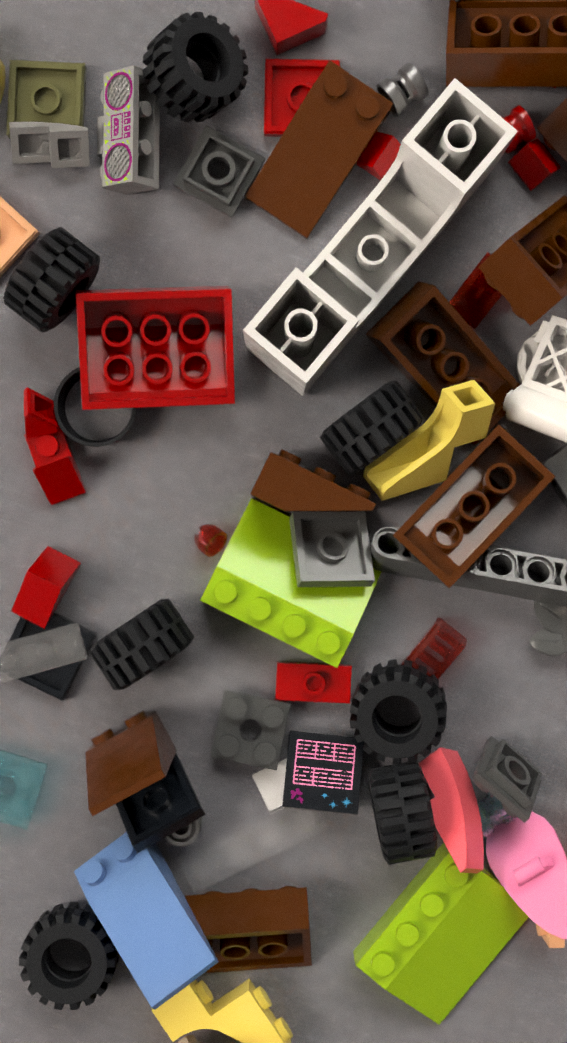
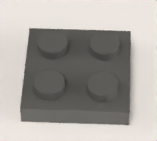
M292 512L289 520L297 587L372 586L375 578L365 512Z

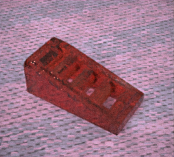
M438 617L400 665H404V661L409 660L413 661L412 667L418 669L420 665L415 662L418 657L433 669L431 674L427 671V675L430 677L434 674L439 679L463 651L467 639ZM438 635L452 647L448 649L434 637ZM428 645L441 655L443 659L441 661L437 660L424 649Z

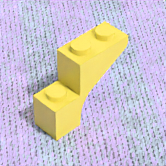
M475 380L443 388L438 404L428 420L366 466L363 477L381 501L445 481L454 448L486 438L495 402Z
M195 979L157 1009L152 1008L151 1010L172 1042L189 1032L200 1029L217 1030L242 1043H291V1038L293 1037L286 1021L282 1017L276 1019L269 1007L272 1006V1003L265 990L261 986L255 988L250 979L214 1003L211 1002L213 1001V995L203 980L197 982Z

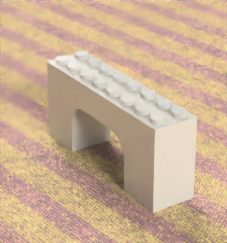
M454 78L402 140L397 157L387 173L338 233L303 273L298 268L291 272L243 329L246 349L299 394L304 396L494 170L518 131Z

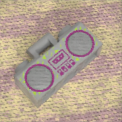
M135 65L103 74L101 102L103 104L104 116L97 118V156L102 157V165L100 167L102 188L124 195L159 189L160 107L155 102L158 99L154 93L150 94L146 87L150 82L148 79H144L143 69Z

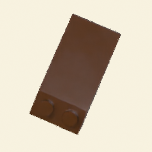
M329 60L248 190L245 198L307 239L387 119L394 103Z
M566 195L562 196L512 235L478 267L484 273L487 283L492 288L499 290L510 303L512 311L519 318L524 319L529 326L534 324L567 295Z
M418 281L366 333L368 338L435 407L438 404L443 388L475 380L495 402L488 431L506 414V411L503 410V403L507 393L520 386L435 285ZM479 440L471 442V444L475 445Z
M498 425L395 532L393 537L445 586L450 588L556 476L505 429Z
M142 710L124 721L127 727L116 733H113L112 729L109 728L91 738L94 745L88 748L85 756L88 809L92 817L166 777L177 749L156 711L146 715L145 711Z

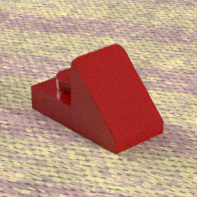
M60 426L59 430L54 434L26 438V434H24L36 466L33 468V472L51 505L87 493L67 436Z

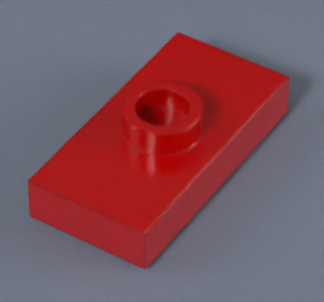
M277 661L275 700L350 704L352 665L339 664L338 668L330 664Z

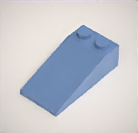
M125 832L74 871L88 903L151 1008L157 1009L219 962L156 843L137 853L131 844L127 832Z

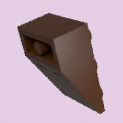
M283 449L280 450L279 455L270 452L250 493L252 496L284 512L373 511L376 503L368 500L371 495L370 492L351 483L350 485L348 484L347 488L341 487L334 483L337 477L334 474L317 466L311 472L299 466L301 458Z

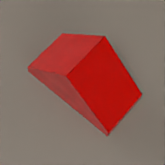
M255 0V9L276 55L325 34L328 24V13L294 0Z
M47 546L27 570L11 612L46 629L81 563Z

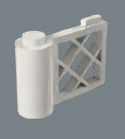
M552 315L550 322L543 320L534 340L539 344L522 384L515 390H510L507 393L503 403V410L506 411L507 420L567 443V375H565L559 360L567 356V348L556 352L553 344L558 329L567 330V320ZM554 362L560 379L546 385L536 382L535 380L540 369ZM564 386L565 392L556 388Z

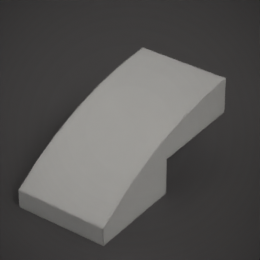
M9 122L13 164L51 162L52 168L90 166L87 127L51 122Z

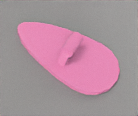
M531 812L529 820L525 823L519 818H513L508 814H504L493 824L486 839V856L490 868L507 893L533 922L548 933L561 939H567V857L555 829L546 818L534 812Z

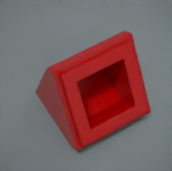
M377 132L356 165L381 181L395 161L401 144L393 135Z
M538 138L526 144L508 161L509 165L530 191L534 190L561 168Z
M27 387L24 390L26 438L56 433L59 430V425L54 413V401Z

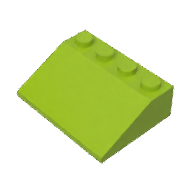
M251 498L200 601L338 668L377 584L381 571L373 568L375 581L370 587H297L290 517Z
M443 842L437 849L435 856L427 861L354 949L355 965L386 991L440 1025L528 919V916L511 898L499 880L486 868H483L478 874L460 873Z

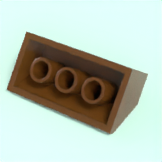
M449 0L446 87L454 78L465 87H567V0H460L458 2Z
M284 886L274 890L249 888L241 892L222 893L219 891H209L201 895H184L219 961L205 973L312 966L307 887Z

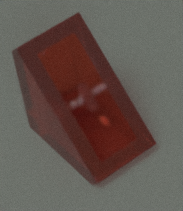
M489 252L484 255L449 301L467 324L474 329L502 296L499 290L492 288L487 283L484 273L478 268L491 255Z

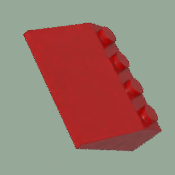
M229 286L76 290L82 410L235 404L232 289Z

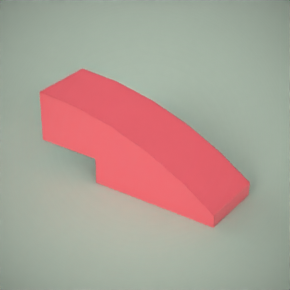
M440 747L418 763L435 796L430 800L434 824L460 873L478 874L484 868V843L476 794L458 751Z

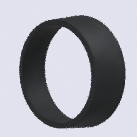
M80 367L72 370L60 382L54 397V413L62 431L73 441L91 447L106 446L122 438L131 428L136 417L137 408H132L131 418L125 429L117 436L108 440L94 441L86 439L76 433L70 426L66 417L65 402L70 389L80 380Z

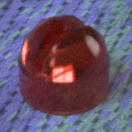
M214 524L201 525L199 527L201 532L194 535V543L207 557H213L225 546L227 534Z

